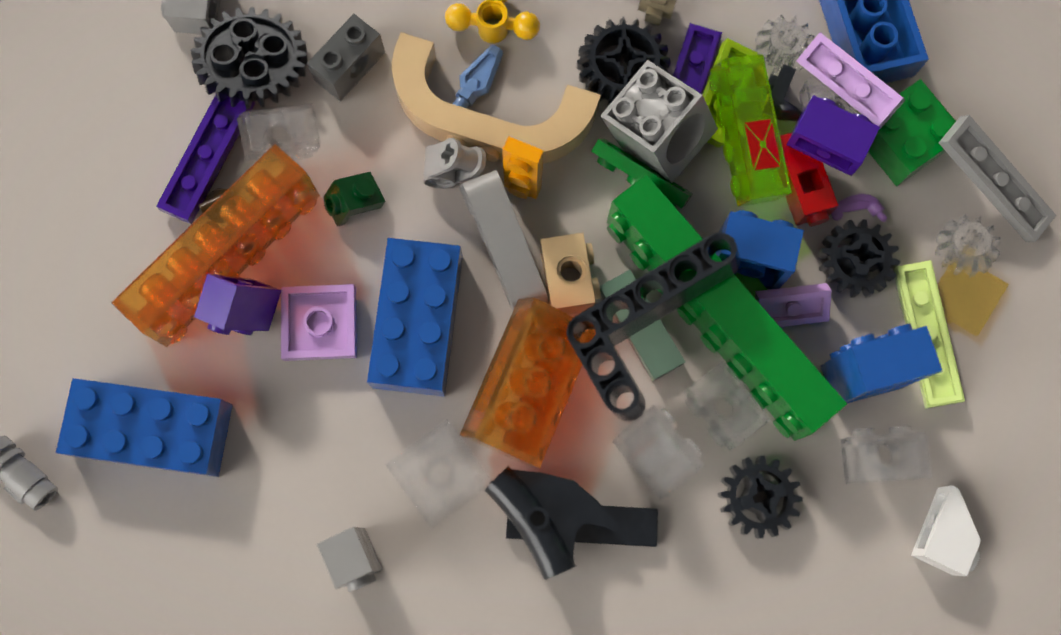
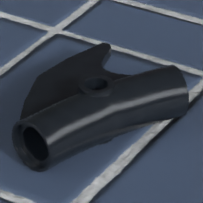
M508 466L485 489V492L503 510L523 538L544 580L576 567L574 562V544L576 533L582 525L594 524L611 531H615L618 528L616 521L603 506L578 483L570 479L541 472L514 470ZM540 512L544 515L545 521L541 526H535L531 523L530 516L532 513Z

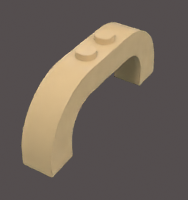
M400 32L393 52V81L401 107L410 121L422 132L437 140L445 141L448 138H454L459 140L463 146L469 148L477 146L484 149L486 160L491 162H497L498 159L503 161L502 149L508 136L544 150L543 164L558 160L572 152L582 143L591 130L599 109L600 94L567 84L560 106L551 118L537 125H517L445 102L434 95L428 87V79L436 60L434 42Z

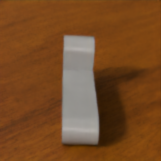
M494 170L460 184L459 187L470 214L474 216L513 313L518 315L549 302L547 292L498 172Z

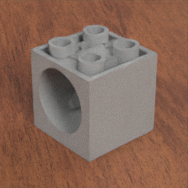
M649 60L644 63L601 114V118L622 149L671 183L674 182L718 129L703 95Z

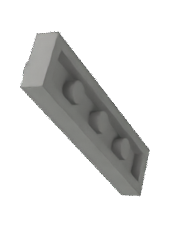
M970 115L959 117L940 140L939 144L1025 242H1036L1056 217V214Z

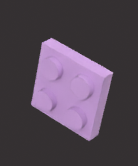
M354 284L281 287V359L283 361L357 358L356 286Z

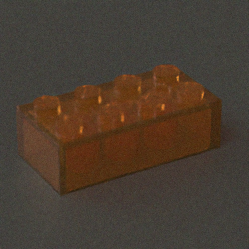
M535 297L518 299L460 432V436L524 465L541 467L583 366L567 337V326L574 317ZM588 329L583 332L580 337V343L590 342L594 338L596 330Z

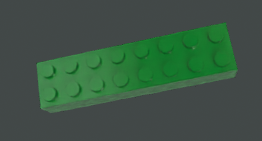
M646 174L611 202L606 222L609 225L607 230L617 243L623 242L632 252L630 253L632 261L642 271L645 269L648 272L652 271L703 240ZM716 253L713 255L712 260L722 261ZM686 270L680 274L678 280L689 282L695 278L697 271ZM735 275L677 308L680 317L688 325L694 324L703 334L700 338L704 345L711 352H718L727 362L724 366L728 373L735 380H742L751 390L749 396L759 408H766L775 418L773 421L775 427L784 437L789 438L791 436L796 441L813 434L847 405L845 400Z

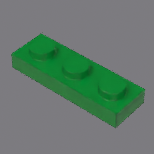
M605 138L598 139L591 150L592 153L599 156L596 160L597 163L612 172L616 168L628 175L626 180L632 185L646 174L674 207L677 205L683 208L693 195V193L679 184L669 182L634 156Z

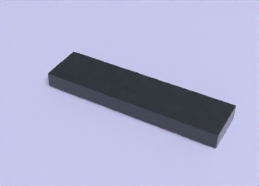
M603 506L618 524L617 530L611 531L594 524H584L578 529L575 537V543L657 547L658 509ZM534 512L530 516V521L535 526H541L545 518L542 513ZM507 517L506 539L523 540Z

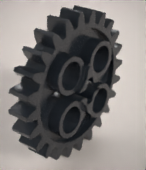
M251 7L248 14L243 15L240 8H236L235 16L233 17L225 11L222 12L223 21L221 22L211 18L212 29L207 27L200 28L202 37H194L193 39L195 48L191 49L193 58L191 62L199 85H205L208 95L216 92L218 102H222L227 97H230L232 107H235L241 100L245 102L246 109H250L252 101H258L261 108H264L265 99L270 98L277 104L279 103V93L288 97L291 96L290 86L299 88V77L306 76L305 66L308 63L306 42L302 40L301 31L293 29L292 21L282 22V14L280 13L273 18H269L268 9H265L261 15H256L254 7Z

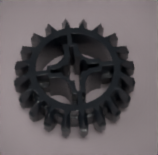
M624 16L620 19L619 25H615L609 18L605 29L597 24L594 28V35L587 34L584 38L585 45H581L579 48L578 56L580 58L577 60V69L581 71L579 73L580 83H587L585 90L600 94V102L607 99L608 106L647 60L669 73L667 69L670 68L671 59L667 57L668 45L660 44L662 40L661 33L650 35L652 31L650 24L643 29L640 28L638 18L634 20L632 25L626 24L627 21ZM614 45H618V47L615 50L610 52H604V55H599L605 49ZM622 54L623 62L627 63L626 74H624V66L620 65ZM605 76L613 78L616 83L610 81Z

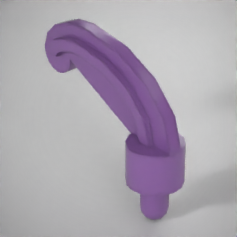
M868 194L851 195L839 201V206L831 214L835 221H839L845 212L867 209L873 217L877 216L881 222L887 221V216L883 213L885 210L884 206L877 198Z

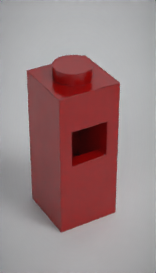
M792 132L777 136L776 143L780 163L771 152L770 154L780 165V167H775L795 225L808 223L809 227H813L829 221V216L839 205L823 162L787 146L786 144Z

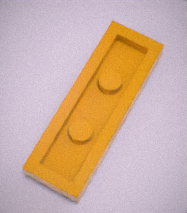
M508 136L502 149L504 187L508 188V191L516 197L527 199L529 196L537 199L542 188L544 150Z

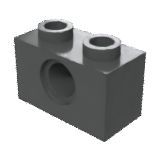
M353 14L308 61L307 65L314 81L337 100L341 101L385 54L381 35L356 14Z

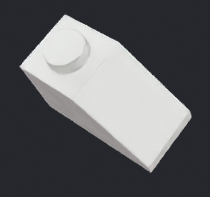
M952 485L938 487L911 556L951 575L968 576V573L972 572L979 562L980 552L977 550L981 539L959 488Z

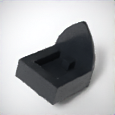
M783 64L777 76L770 75L762 92L768 95L761 114L782 121L799 120L802 111L784 100L796 72L795 68Z

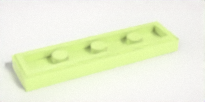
M932 260L897 266L893 271L896 274L895 281L905 324H911L912 329L928 327L943 372L919 381L925 409L963 403L965 398Z

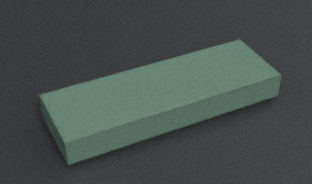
M628 270L599 286L600 293L605 299L635 281L636 278L632 271ZM622 309L615 313L614 317L618 323L627 319L629 310ZM660 319L627 338L652 381L657 380L686 362Z

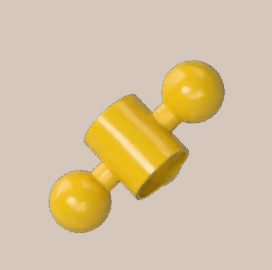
M485 0L478 6L476 13H471V10L462 3H455L449 6L445 13V21L450 29L464 31L470 25L478 26V34L481 39L491 44L503 41L508 34V30H514L515 34L523 40L533 39L540 31V21L534 13L522 12L515 18L508 17V11L504 5V2L507 0ZM488 19H498L500 21L494 25L486 23Z

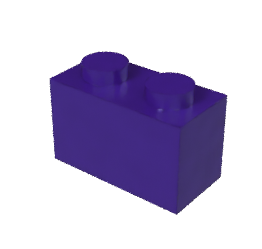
M813 95L804 108L786 145L852 176L862 165L880 127L871 123L869 118L864 115L852 114L838 107L831 99L819 98Z
M207 274L194 317L209 323L207 329L224 335H230L231 330L244 335H252L253 331H269L282 290L251 278Z

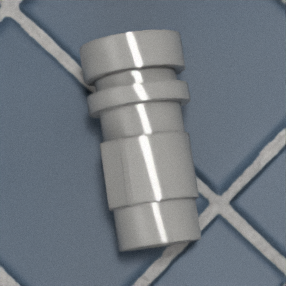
M3 435L0 437V480L5 483L4 489L20 504L26 503L34 511H37L55 496L58 488L48 480V477L39 468L24 458L25 453L23 450L16 448V444Z

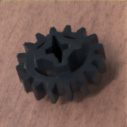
M851 219L843 225V228L839 225L835 226L831 230L832 236L827 235L821 242L827 248H822L818 252V257L826 259V262L819 267V271H829L830 276L825 282L829 284L836 281L838 283L837 293H841L844 289L848 288L850 298H855L862 290L863 295L867 298L874 294V289L878 292L882 291L887 287L886 281L890 282L896 277V274L891 269L900 265V260L892 258V255L899 250V247L888 245L887 242L891 239L892 235L891 233L884 236L880 235V224L870 229L868 228L867 219H863L856 227ZM852 238L849 245L838 247L841 241ZM879 270L874 278L865 280L869 272Z
M761 455L757 457L754 465L748 457L742 459L743 469L737 465H732L729 468L733 478L723 477L721 479V482L728 488L727 491L718 493L719 498L727 499V505L720 508L721 513L731 512L733 516L728 522L730 526L742 524L740 534L748 535L754 529L755 538L763 539L766 529L771 537L779 536L777 526L783 529H790L792 527L787 519L788 516L799 517L800 512L793 508V505L803 501V497L794 495L793 490L800 486V482H790L788 480L792 473L791 468L783 471L778 470L780 460L774 459L769 465H766L765 456ZM760 472L772 476L778 484L766 481ZM744 478L743 483L745 487L741 496L736 498L737 487ZM765 491L767 498L762 503H755L753 496L758 492ZM784 497L782 509L778 514L776 510L780 498ZM748 510L755 513L761 523L750 520L741 511Z

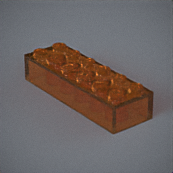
M274 144L111 303L141 333L165 347L180 341L186 335L187 327L196 319L194 315L207 274L240 277V274L249 265L254 266L263 259L266 249L275 240H281L289 233L292 228L291 224L300 215L308 214L315 207L317 198L320 195L309 175L279 146Z

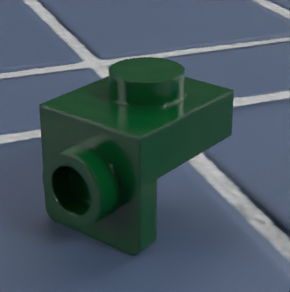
M371 172L336 179L323 196L326 212L332 216L336 226L345 225L350 216L380 209L386 202Z

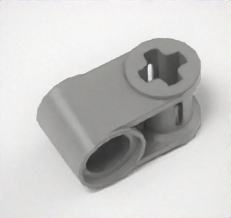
M448 138L441 143L427 146L423 183L429 187L444 189L477 178L483 172L486 164L484 149L477 146L470 148L463 146L459 140L454 138Z

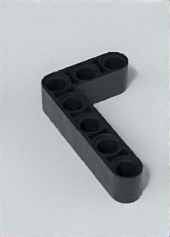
M726 233L709 235L575 316L567 326L568 340L603 402L617 418L623 421L638 419L645 410L646 401L615 345L734 275L740 267L741 258L736 242L730 235ZM727 250L731 252L730 256L724 261L712 260L713 255L717 251ZM686 270L697 271L695 278L689 282L678 280L680 274ZM651 291H663L658 301H645L647 294ZM622 309L629 310L627 319L620 323L613 322L616 312ZM588 329L596 330L595 336L590 342L580 343V337L583 332ZM613 360V370L607 375H599L598 369L604 361ZM626 392L633 393L634 399L632 404L627 408L618 409L617 400L619 396Z

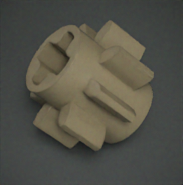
M640 0L638 11L646 13L645 22L660 26L662 18L671 20L677 0Z

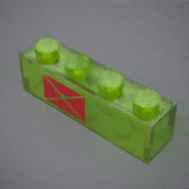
M763 54L723 59L710 70L709 85L711 91L715 93L717 103L716 120L719 127L722 128L724 136L723 154L725 160L729 162L732 177L730 189L733 196L736 197L737 207L776 201L792 194Z

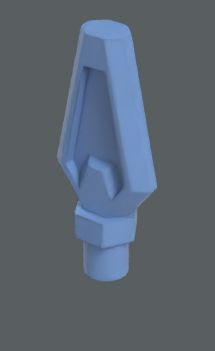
M490 45L459 76L460 89L455 95L454 105L467 109V107L473 105L478 97L489 93L503 56L501 48Z

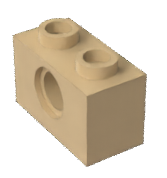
M584 233L540 239V253L551 317L584 312L594 306L596 303L595 299L601 298L598 278H591L589 265L594 264V252L591 243L585 244ZM566 268H574L580 273L581 277L576 281L570 282L561 276V272Z

